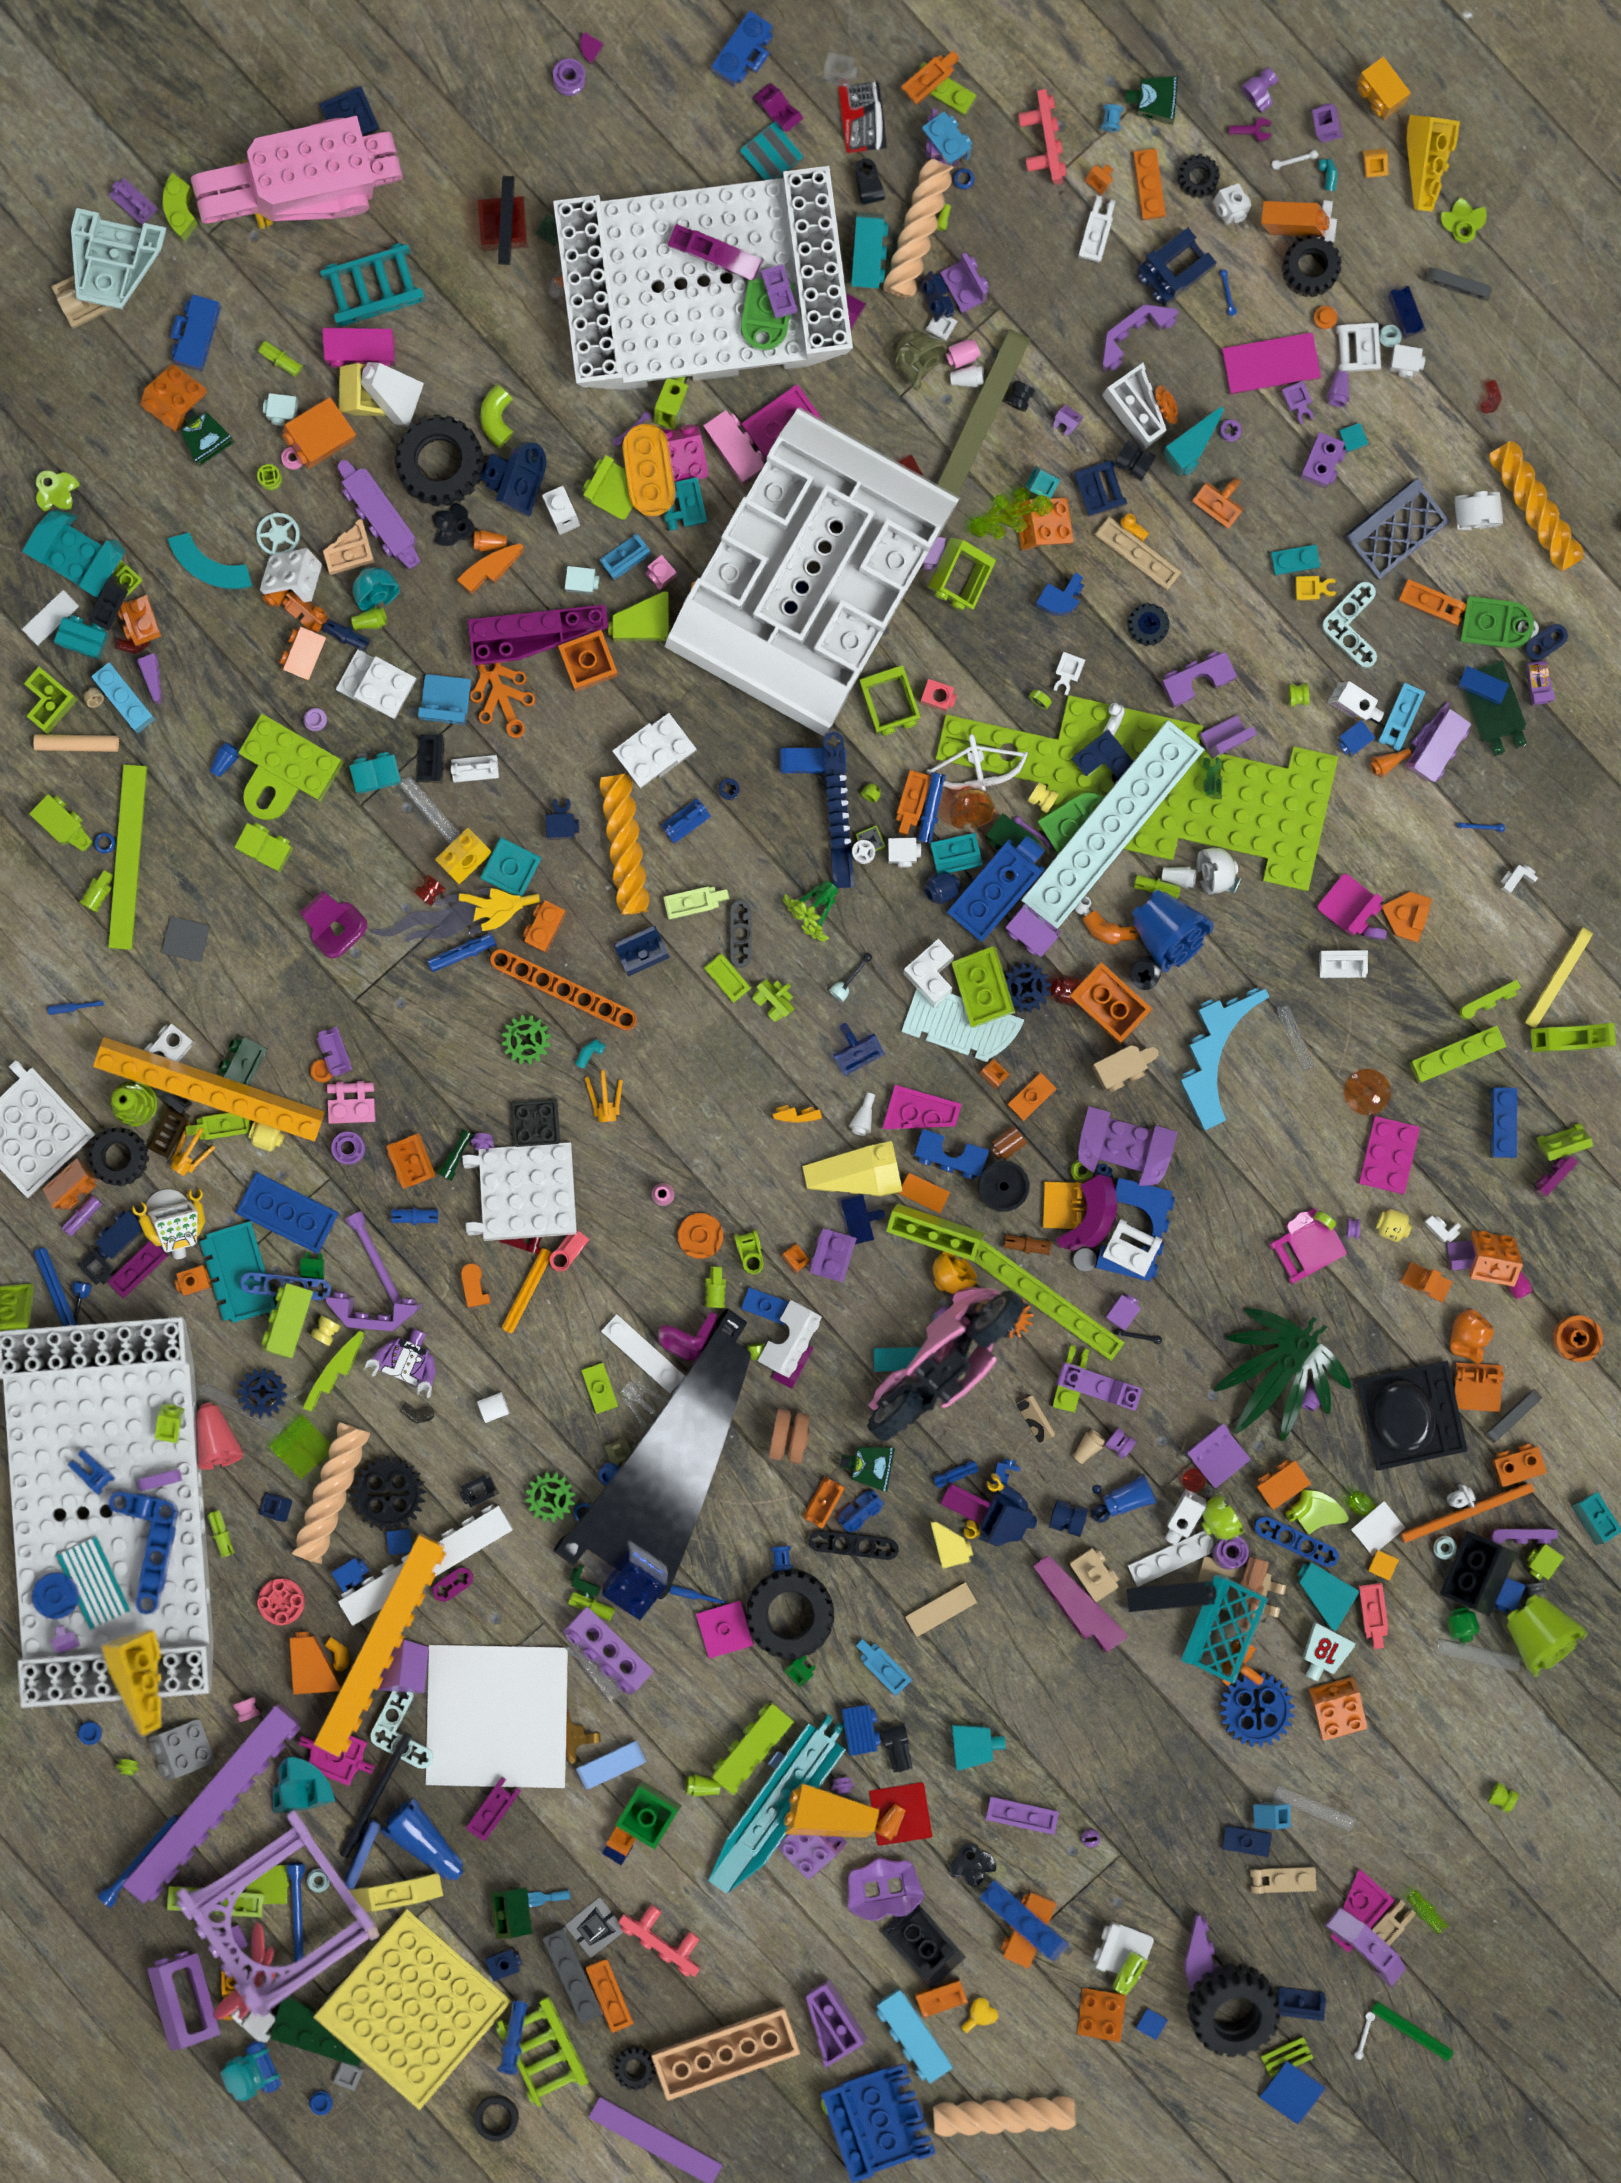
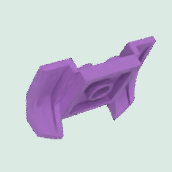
M1088 1106L1079 1144V1162L1094 1173L1098 1159L1141 1171L1142 1175L1139 1186L1158 1184L1168 1168L1177 1132L1156 1125L1154 1130H1149L1111 1119V1112Z

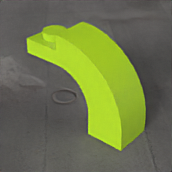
M1603 1023L1531 1029L1532 1052L1574 1051L1616 1046L1615 1024Z

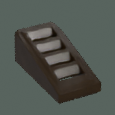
M170 1105L166 1109L149 1143L148 1149L168 1159L190 1115L185 1112L180 1114ZM172 1116V1117H174V1118L180 1120L181 1123H179V1122H177V1121H175V1120H173V1119H171V1118H169V1117ZM166 1123L177 1128V1131L175 1132L166 1127ZM161 1132H163V1133H165V1134H167V1135L173 1137V1139L170 1140V1139H168V1138H166V1137H164V1136H162V1135H160V1134H161ZM157 1140L169 1145L168 1149L157 1144Z

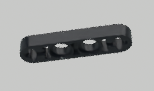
M502 176L498 265L511 264L515 176Z
M822 1530L813 1532L809 1538L811 1548L818 1552L892 1560L899 1552L898 1544L888 1538ZM818 1534H821L823 1539L829 1540V1535H834L832 1541L833 1549H827L829 1544H822L820 1548L816 1547V1543L812 1541L813 1538H817ZM845 1537L848 1539L849 1547L846 1550L841 1551L836 1547L835 1543L838 1538ZM869 1540L871 1542L872 1550L869 1553H862L859 1550V1543L861 1541ZM875 1541H880L879 1546L885 1547L887 1543H891V1546L895 1548V1552H891L890 1556H886L885 1551L878 1550L879 1555H874L876 1549Z

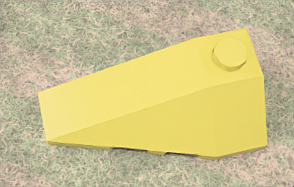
M892 1141L867 1146L802 1166L806 1186L810 1190L850 1192V1194H870L878 1197L902 1192Z

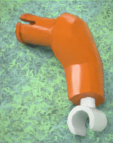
M1084 896L1082 901L1075 907L1077 913L1085 915L1082 920L1091 935L1096 939L1111 945H1116L1120 941H1136L1139 934L1133 933V931H1137L1134 926L1119 927L1115 923L1106 922L1096 910L1090 912L1091 900L1088 897Z

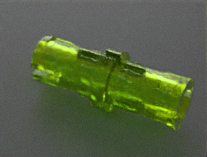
M1418 1889L1412 1893L1414 1897L1409 1895L1406 1900L1420 1913L1419 1917L1428 1922L1437 1935L1441 1934L1443 1930L1440 1926L1446 1929L1449 1926L1448 1923L1435 1911L1436 1907L1433 1904L1430 1905Z

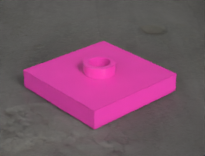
M741 1600L696 1613L709 1659L754 1645L747 1627Z

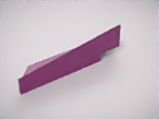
M1046 1556L1033 1566L1039 1574V1579L1082 1639H1087L1092 1635L1103 1653H1107L1128 1637L1112 1618L1050 1556Z

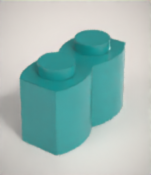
M389 752L377 754L376 759L367 761V758L356 759L353 761L354 764L350 765L357 794L402 783L395 755H390Z

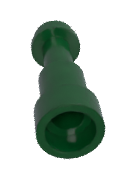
M463 1129L458 1133L461 1137L454 1150L449 1152L443 1165H439L436 1171L437 1174L450 1181L456 1175L455 1170L462 1159L460 1157L467 1143L471 1142V1139L474 1137L473 1134Z

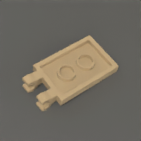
M1204 1556L1197 1582L1213 1581L1215 1575L1224 1574L1230 1577L1232 1581L1240 1584L1246 1567L1240 1566L1232 1570H1226L1219 1567L1213 1558ZM1266 1573L1262 1585L1264 1586L1262 1595L1266 1596L1267 1591L1284 1595L1286 1586L1271 1582L1272 1574ZM1231 1586L1227 1592L1230 1602L1235 1601L1237 1589ZM1236 1604L1231 1605L1233 1611L1235 1609ZM1266 1604L1263 1613L1278 1617L1280 1608Z

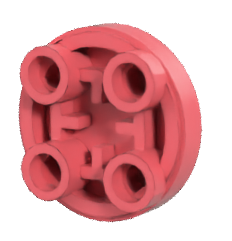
M278 1578L268 1582L261 1589L257 1605L261 1615L268 1622L275 1625H286L298 1619L302 1614L305 1606V1597L297 1583L290 1579Z

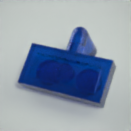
M847 1023L841 1024L840 1030L849 1046L833 1055L844 1076L885 1055L874 1033L857 1041Z
M863 1195L841 1200L849 1236L857 1238L855 1245L874 1240L870 1222L882 1219L885 1216V1212L879 1209L868 1213Z

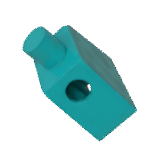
M952 1724L956 1770H963L992 1762V1751L1006 1749L1005 1735L991 1737L990 1727Z

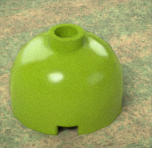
M1219 1493L1206 1502V1508L1202 1513L1204 1522L1201 1525L1208 1536L1213 1534L1217 1539L1231 1540L1245 1531L1242 1529L1243 1526L1231 1506L1224 1503L1225 1498Z

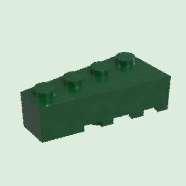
M292 1993L281 2001L269 2039L352 2066H360L362 2060L314 2018L318 2010Z

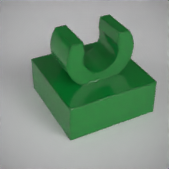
M310 1252L305 1254V1258H301L300 1274L302 1278L324 1280L325 1264L322 1253H319L318 1259H310Z
M806 1656L796 1659L784 1670L799 1687L810 1680L814 1675L812 1672L816 1668L815 1665H812L808 1669L803 1664L807 1659Z

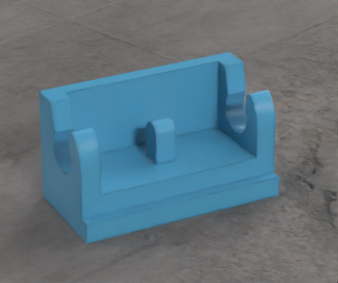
M634 534L630 539L599 559V561L613 581H615L650 556L651 551L638 534Z

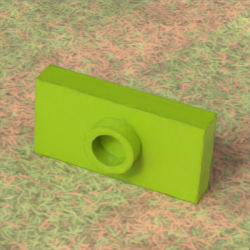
M604 1363L581 1370L596 1414L618 1407Z

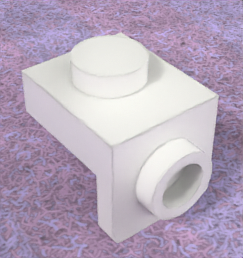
M1518 865L1512 873L1508 871L1501 880V883L1504 885L1500 890L1510 894L1522 877L1533 884L1538 879L1534 875L1536 872L1527 865H1523V867Z

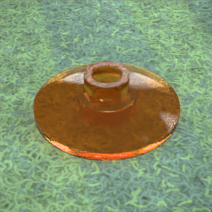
M1363 1069L1357 1071L1348 1079L1345 1085V1099L1350 1108L1359 1114H1377L1389 1103L1391 1097L1390 1084L1387 1078L1376 1070ZM1367 1087H1370L1373 1090V1094L1371 1096H1367L1365 1094V1089Z

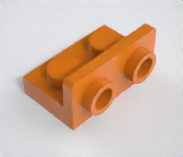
M147 595L126 603L123 601L118 614L121 621L125 620L126 622L123 630L127 639L132 638L135 646L161 637Z

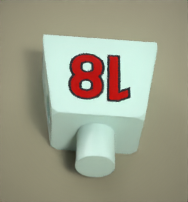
M1314 1622L1303 1654V1658L1311 1662L1306 1676L1318 1682L1324 1670L1334 1674L1356 1643Z

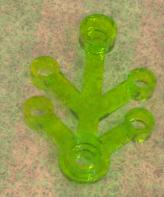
M1021 487L1014 492L1015 499L1010 504L1004 494L995 497L993 500L995 506L985 516L974 518L969 526V530L976 537H984L989 534L998 540L1006 534L1002 524L1013 528L1015 532H1021L1027 527V524L1023 517L1019 516L1036 511L1039 516H1045L1053 510L1054 505L1049 497L1039 495L1033 500V503L1018 508L1030 497L1027 489Z

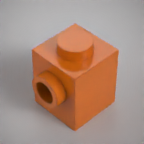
M205 1265L177 1273L178 1279L174 1280L178 1293L182 1292L183 1296L212 1288Z

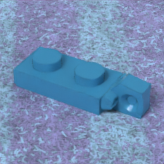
M863 1638L856 1643V1646L864 1653L860 1657L863 1663L895 1696L912 1681L904 1670L876 1643L870 1646Z

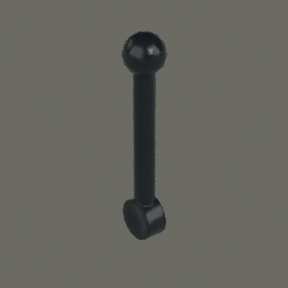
M1119 1330L1114 1332L1115 1335L1154 1341L1155 1344L1162 1342V1337L1159 1335L1153 1337Z

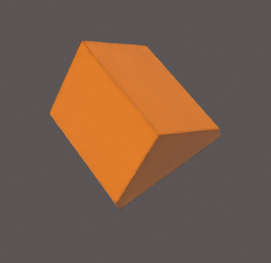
M994 1059L979 1073L995 1090L1010 1075Z
M797 1243L781 1255V1258L794 1274L811 1262Z

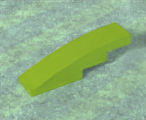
M359 1331L328 1363L314 1384L303 1409L313 1412L321 1392L331 1394L339 1373L345 1376L349 1375L365 1337V1332Z
M168 1885L167 1910L182 1911L177 1903L180 1900L177 1893L183 1888L189 1893L203 1888ZM242 1891L234 1904L232 1916L262 1917L264 1894ZM225 1899L223 1904L220 1901L216 1905H222L226 1908L229 1905V1901ZM213 1911L210 1913L215 1915H225L221 1911Z

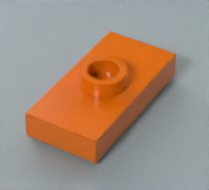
M1040 1073L1007 1105L1024 1121L1056 1090V1087Z

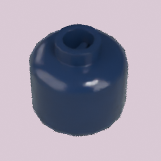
M941 871L927 878L924 892L930 902L944 904L957 896L960 883L956 875H951L947 871Z

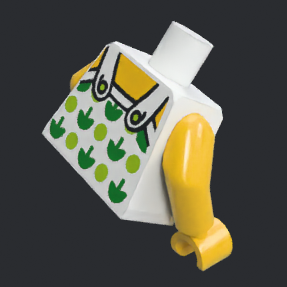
M190 1189L186 1193L189 1202L148 1212L149 1216L145 1214L147 1207L143 1202H140L143 1206L142 1213H137L134 1205L132 1206L133 1214L140 1218L139 1223L145 1236L155 1246H161L164 1252L172 1251L174 1259L186 1257L185 1248L197 1243V1236L200 1235L205 1224L203 1205L199 1201L203 1196L200 1189H196L197 1198L192 1197Z

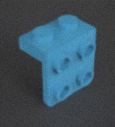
M943 111L922 127V131L949 166L961 157L965 161L969 160L972 149L971 140L965 133L961 134L957 129L959 125L952 115L948 116Z

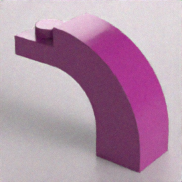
M1098 1175L1081 1185L1087 1201L1086 1216L1077 1228L1056 1239L1060 1248L1069 1249L1070 1251L1077 1250L1082 1246L1093 1248L1109 1233L1117 1212V1196L1110 1177Z

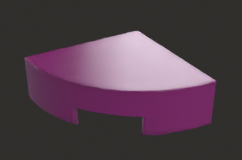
M584 32L581 38V50L586 61L592 65L604 44Z

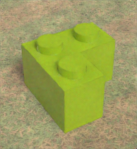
M40 667L24 683L41 698L27 717L49 734L78 699Z
M254 822L253 826L247 823L234 848L240 853L281 873L293 850L289 846L290 841L279 835L276 838L268 834L269 830Z

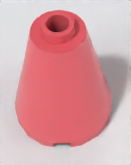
M213 1403L199 1406L200 1409L196 1411L199 1468L211 1470L214 1469V1465L221 1464L224 1467L241 1460L242 1456H244L243 1450L219 1406L213 1405Z

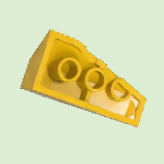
M1417 115L1409 116L1406 139L1415 210L1433 212L1442 187L1440 182L1443 171L1447 172L1449 167L1447 160L1450 151L1454 152L1457 145L1460 121Z
M151 1629L119 1637L101 1646L107 1668L140 1735L144 1736L161 1727V1698L158 1696V1682H161V1674H158V1660H161L155 1630Z

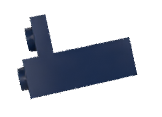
M1189 227L1157 252L1152 251L1148 254L1146 260L1137 268L1138 280L1143 286L1148 285L1153 291L1151 295L1158 304L1162 303L1165 307L1213 270L1217 264L1209 252L1204 254L1196 244L1195 239L1197 237ZM1190 247L1199 260L1175 277L1166 265Z

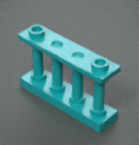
M398 243L392 245L390 250L341 265L337 263L330 264L324 267L325 270L320 271L323 280H331L339 306L338 313L334 314L338 328L426 301L422 288L417 289L413 285L404 256L411 254L408 244ZM395 258L405 286L404 293L399 295L392 293L383 262ZM372 265L375 267L383 293L382 300L376 302L370 300L361 272L362 268ZM349 272L353 274L361 300L360 307L353 309L348 307L339 275Z

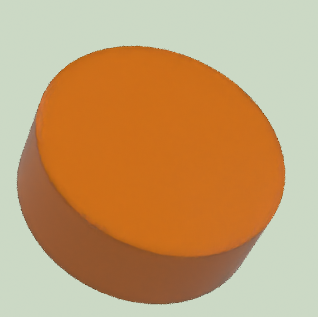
M324 1059L317 1060L312 1064L311 1076L317 1082L325 1083L333 1077L332 1073L328 1072L329 1070Z

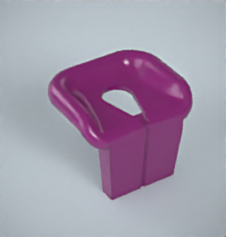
M324 891L318 894L300 912L301 916L312 928L311 939L313 943L328 958L342 956L364 935L367 929L366 918L355 906L348 902L339 904ZM334 921L345 927L344 932L339 936L334 935L330 926Z
M710 1312L696 1337H692L673 1326L662 1325L658 1330V1342L664 1349L686 1361L695 1360L713 1333L717 1315Z

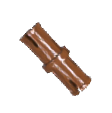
M1006 1234L1004 1249L1024 1251L1025 1254L1033 1252L1050 1256L1052 1241L1032 1239V1236L1025 1238Z

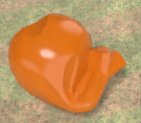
M1467 1309L1461 1312L1456 1317L1452 1326L1450 1337V1350L1452 1354L1469 1358L1479 1365L1484 1359L1482 1347L1487 1346L1492 1340L1494 1327L1474 1309Z

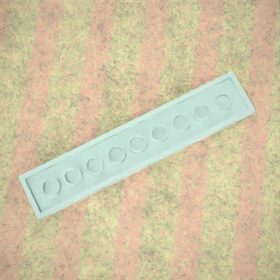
M1167 720L1021 900L1058 929L1204 751V748Z

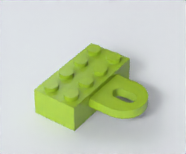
M261 713L238 752L241 757L258 766L244 790L245 806L254 817L264 821H271L281 817L287 811L299 790L321 802L344 762ZM267 787H273L276 790V795L267 809H259L257 802L263 791Z

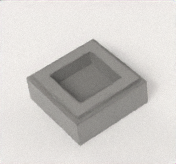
M341 2062L333 2083L355 2091L364 2068Z

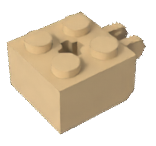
M1131 1045L1095 1063L1092 1069L1104 1091L1109 1089L1112 1093L1125 1086L1124 1081L1130 1079L1131 1082H1134L1145 1075L1144 1071L1148 1069L1146 1064L1158 1058L1159 1050L1155 1047H1149L1139 1051L1138 1047Z

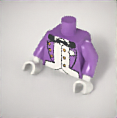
M413 1329L409 1341L398 1338V1340H391L380 1347L372 1359L366 1362L363 1369L365 1371L368 1367L373 1368L374 1372L371 1376H375L379 1369L382 1372L418 1386L417 1395H420V1391L426 1390L428 1392L427 1398L431 1396V1388L436 1375L434 1357L430 1355V1350L421 1347L426 1334L416 1329Z

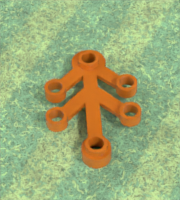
M493 663L494 668L492 670H487L485 668L486 664L478 665L481 675L475 689L470 693L472 702L479 704L484 700L483 691L489 678L493 685L486 706L479 714L480 722L488 725L493 721L492 713L499 700L508 721L506 726L508 735L514 739L521 738L525 733V726L522 721L516 719L507 696L521 701L526 707H531L535 704V696L530 692L524 693L502 684L498 675L512 679L516 685L522 686L527 681L525 673L503 667L501 663ZM517 675L524 676V680L520 683L515 678ZM474 693H481V698L479 700H474ZM532 696L533 701L527 704L524 702V698ZM488 713L490 715V719L488 721H483V714ZM513 726H519L520 732L517 734L513 733Z

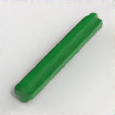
M1376 2002L1372 2006L1371 2012L1445 2061H1449L1453 2056L1454 2051L1380 2002Z

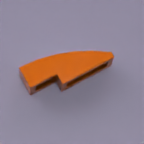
M521 544L512 545L482 558L457 579L458 583L471 595L477 591L487 578L495 584L525 551L524 546Z

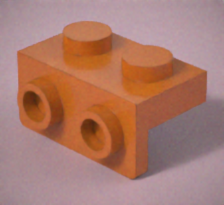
M420 1133L387 1145L388 1157L394 1165L396 1178L402 1188L411 1187L436 1177Z

